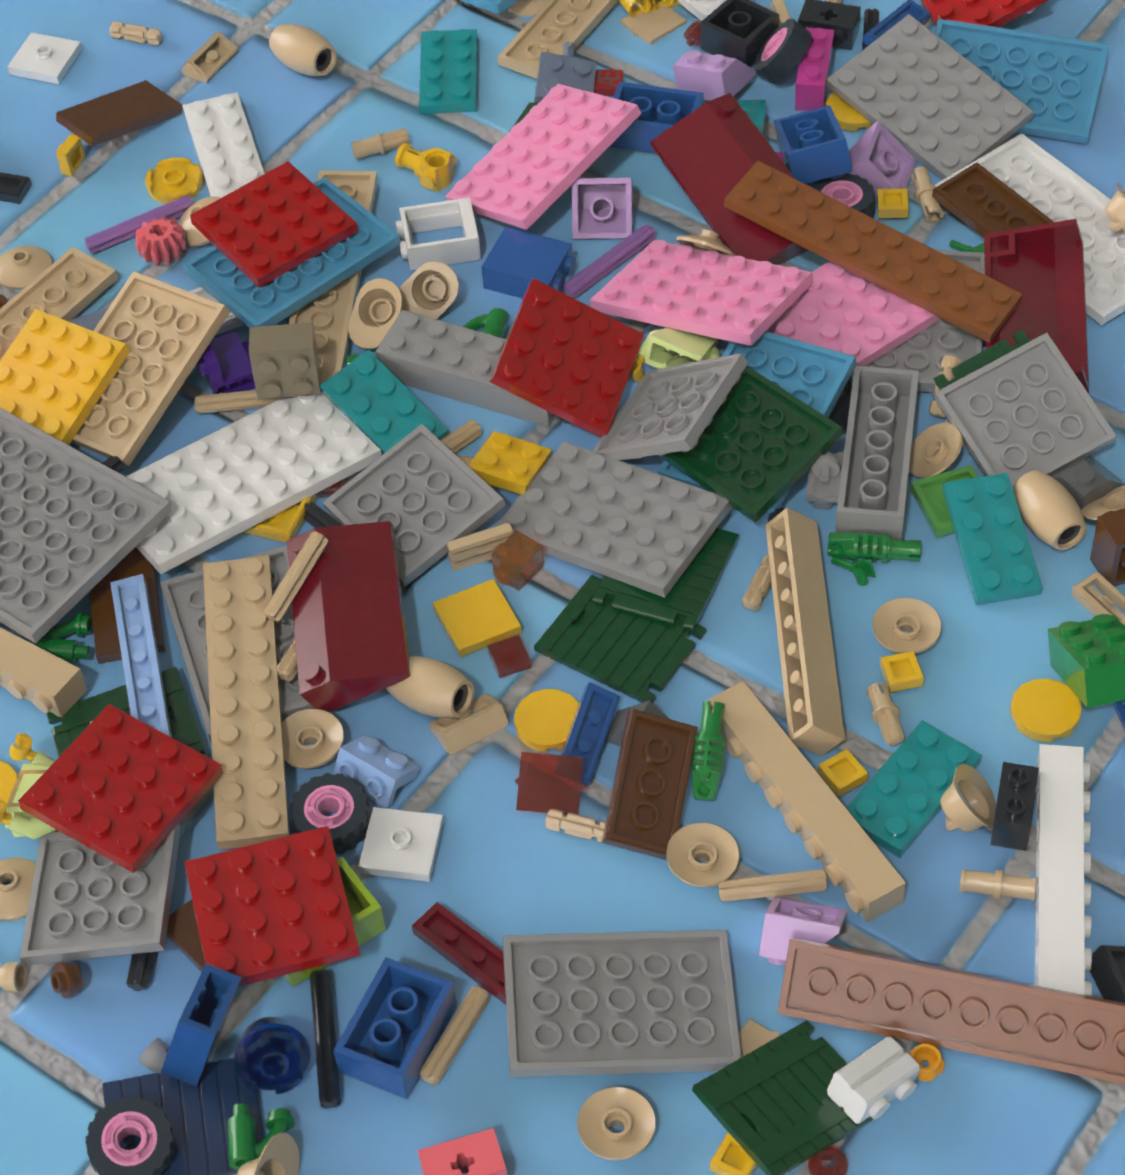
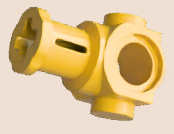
M403 143L399 147L395 156V165L399 168L413 170L422 186L439 192L452 183V178L455 175L454 166L457 160L451 152L440 148H431L420 152L413 149V146L407 143Z

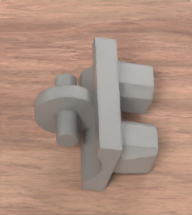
M827 451L809 469L806 500L813 501V508L830 510L833 503H838L844 452L832 454Z

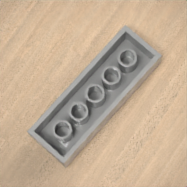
M402 310L375 351L376 357L403 385L545 427H549L556 416L490 383L507 339Z
M855 366L835 532L858 531L859 534L869 532L872 535L874 533H878V535L885 533L893 539L902 540L919 371Z

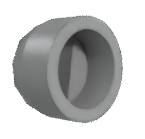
M156 1038L143 1051L139 1062L153 1072H160L169 1046L160 1038Z

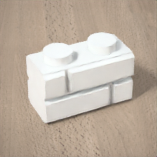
M891 1036L886 1037L835 1072L828 1086L827 1093L839 1107L844 1108V1112L856 1124H860L870 1116L876 1120L888 1110L892 1100L898 1098L900 1101H903L913 1093L917 1087L914 1081L920 1071L919 1064L908 1053H904L903 1048Z

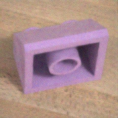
M696 50L687 51L673 64L677 89L704 93V100L709 101L731 93L734 97L756 75L754 69L737 59L724 57L720 54H704Z
M577 178L572 184V239L627 238L632 234V178Z

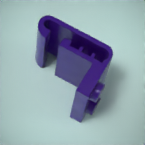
M235 331L212 339L196 363L201 377H205L212 393L220 394L255 389L249 357V340L241 343Z

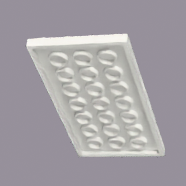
M1021 133L935 184L936 187L978 162L1054 222L1077 219L1084 246L1086 314L1102 326L1125 311V233L1121 230L1114 232L1108 227L1110 218L1105 211V207L1111 199Z
M322 392L319 395L283 397L126 476L169 500L173 507V511L136 547L160 574H163L301 502L305 498L368 467L381 457V449L338 410Z

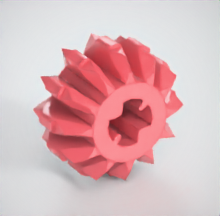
M165 216L160 220L152 218L150 223L142 222V228L136 230V249L146 263L154 261L156 266L161 262L169 264L171 259H180V253L186 251L185 231L182 225L177 223L176 219L167 220Z

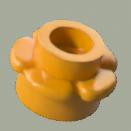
M919 1044L908 1053L919 1064L920 1071L917 1075L919 1080L932 1081L936 1078V1075H940L943 1072L944 1060L941 1059V1054L935 1046ZM928 1062L929 1065L923 1066L921 1063Z

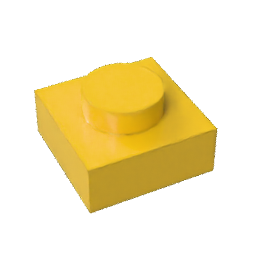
M70 134L56 151L62 174L72 176L86 159L81 138Z
M907 188L877 189L878 218H908Z
M914 651L880 658V668L889 688V693L923 686L924 677Z
M848 749L818 765V774L838 797L868 781V772Z
M728 1132L710 1162V1171L718 1175H752L758 1165Z

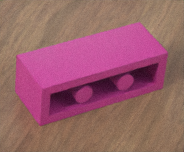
M806 28L811 32L812 38L807 52L799 63L795 87V110L810 111L825 106L828 88L826 87V79L830 76L833 59L834 30Z

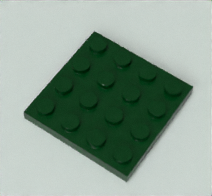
M746 366L741 373L740 380L733 385L726 401L720 405L712 417V422L698 438L697 445L687 452L667 453L661 455L660 458L708 491L728 500L730 506L756 523L816 463L818 458L835 444L843 435V430L837 423Z

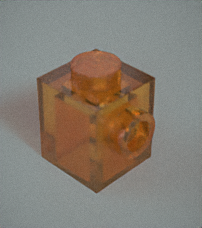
M518 530L504 543H500L491 555L495 578L503 585H510L518 591L544 567L543 545Z

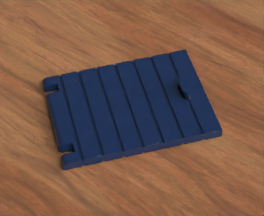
M253 1055L207 1063L196 1087L161 1072L102 1083L104 1107L110 1101L120 1100V1097L134 1098V1096L142 1097L146 1101L151 1100L156 1104V1107L162 1108L166 1113V1117L170 1120L173 1129L175 1150L174 1155L170 1158L169 1167L167 1170L164 1169L161 1175L237 1174L238 1170L231 1168L229 1165L228 1119L233 1117V1106L236 1104H247L249 1115L255 1118L256 1143L261 1142L265 1138L257 1077H243L242 1071L255 1069ZM130 1135L123 1138L120 1147L124 1150H133L139 1146L141 1138L131 1135V1143L129 1144Z

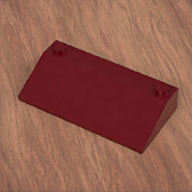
M731 93L704 103L651 140L650 145L713 231L719 234L718 238L735 256H743L746 259L760 262L768 261L777 265L809 251L724 207L726 196L757 160L794 178Z
M1077 219L984 234L985 275L1023 294L1021 303L990 343L986 342V349L1003 339H1006L1012 347L1017 344L1013 334L1021 329L1030 341L1048 333L1087 393H1090L1084 246Z
M390 521L314 528L287 540L290 568L313 531L321 533L328 539V545L292 602L299 692L314 709H321L327 712L334 711L404 681L411 676L394 529Z

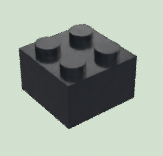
M726 0L700 22V49L712 55L720 54L724 57L737 59L750 67L754 64L756 56L767 38L779 27L780 14L750 0Z

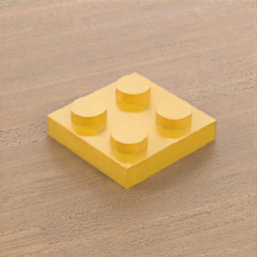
M493 431L468 466L487 484L524 495L532 485L537 474L552 457V449L509 436L505 433Z

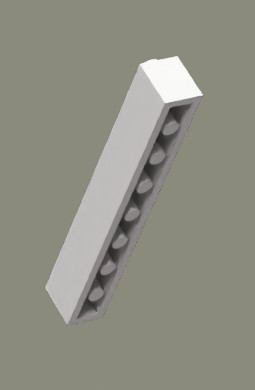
M1040 744L1036 767H1039L1036 787L1035 985L1092 997V982L1085 981V971L1091 970L1092 961L1091 948H1085V938H1090L1091 916L1085 915V906H1090L1091 884L1084 883V874L1089 875L1091 867V853L1084 852V843L1089 844L1091 823L1084 821V813H1089L1090 791H1084V783H1089L1090 762L1084 761V747Z

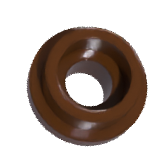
M65 961L55 964L54 971L51 972L50 976L54 991L57 994L60 993L65 999L73 997L75 992H79L82 989V977L78 966L73 962L67 964Z

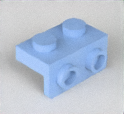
M363 735L339 748L333 775L339 773L347 778L355 779V782L363 787L367 798L388 808L393 804L396 789L415 780L420 766L409 761L405 755L393 752L381 745L377 739Z

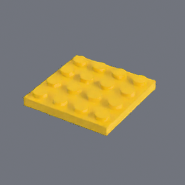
M35 309L0 361V408L69 445L131 349L123 342Z

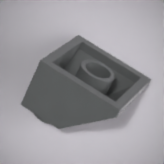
M1091 455L1083 456L1049 475L1070 492L1081 511L1089 503L1104 497L1115 488L1125 485L1121 479Z

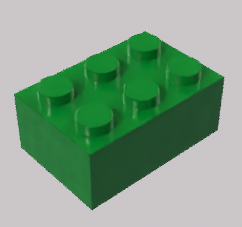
M1100 614L1094 616L1092 620L1082 622L1067 621L1061 623L1059 627L1048 629L1051 667L1087 708L1125 700V626L1114 615Z

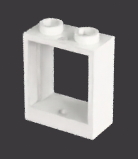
M470 197L399 208L401 220L395 221L397 234L400 235V239L404 238V241H400L402 259H408L410 271L417 270L423 264L432 261L450 265L481 260L479 237ZM462 226L464 237L413 245L412 233Z

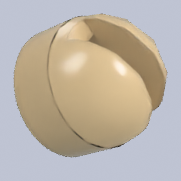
M23 962L3 964L0 967V987L9 992H22L28 980L26 965Z

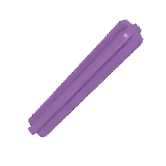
M188 195L86 237L84 239L86 248L90 254H95L135 237L136 230L142 228V222L150 223L152 218L160 220L163 216L167 220L180 218L194 204L193 200Z
M644 224L565 282L563 285L564 293L572 298H576L656 238L655 229L649 224Z

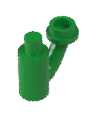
M494 308L490 310L489 314L479 315L462 327L475 331L484 328L482 333L503 338L510 316L505 310Z
M79 612L76 619L53 627L34 645L68 663L75 664L78 659H89L91 655L90 646L79 645L77 640L61 638L76 632L77 637L90 635L92 631V616L86 615L85 612Z
M244 1103L234 1105L233 1117L228 1119L230 1167L239 1170L246 1162L259 1158L271 1137L277 1133H285V1131L292 1129L295 1126V1119L291 1116V1111L285 1108L271 1110L265 1121L269 1133L261 1142L256 1143L255 1118L249 1115L248 1105Z

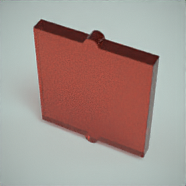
M521 752L519 777L515 779V783L518 784L516 810L548 813L550 809L565 811L564 815H568V813L579 815L580 793L585 787L581 783L584 757Z

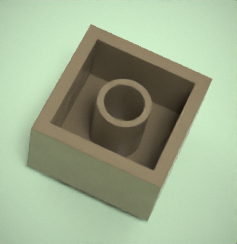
M313 322L249 327V357L258 399L321 394L320 363Z

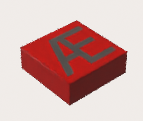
M596 70L594 93L603 96H614L618 83L623 82V70Z

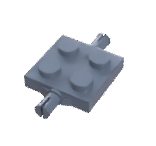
M569 42L564 43L563 55L541 52L534 103H539L557 84L593 93L597 62L575 58V44L572 42L570 49Z

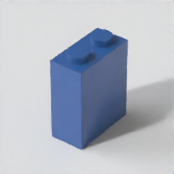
M505 227L481 267L483 288L523 299L528 284L535 278L562 292L568 274L571 275L576 265V258L573 257L572 243Z
M205 964L178 1021L161 1073L195 1087L197 1086L224 1027L241 977L210 964Z

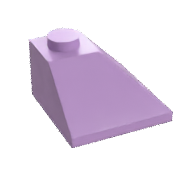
M877 121L849 150L852 172L848 173L868 180V183L872 184L875 197H877V189L907 188L910 172L914 169L916 159Z
M775 896L765 912L759 956L767 957L769 963L785 966L791 937L825 944L839 934L847 916V909Z

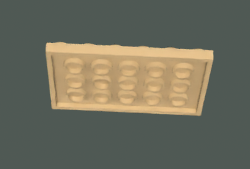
M133 271L94 329V332L125 343L131 351L71 442L107 458L117 456L124 465L130 466L230 313L229 309L224 304Z

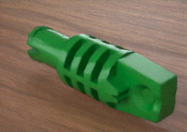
M858 531L829 533L828 556H836L852 561L870 559L871 562L875 563L876 560L886 563L889 562V559L920 562L921 540L893 539L885 533L883 535H878V533L872 535L869 532L859 534Z
M711 701L702 702L700 732H697L694 738L695 746L691 764L692 794L695 800L715 801L723 774L726 739L721 734L725 704L714 702L713 708Z

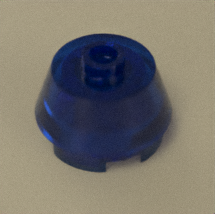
M264 1017L254 1021L245 1030L235 1050L234 1066L239 1077L251 1090L255 1092L256 1088L265 1091L275 1090L276 1094H282L292 1090L303 1080V1074L310 1062L311 1050L305 1036L288 1021L279 1017Z

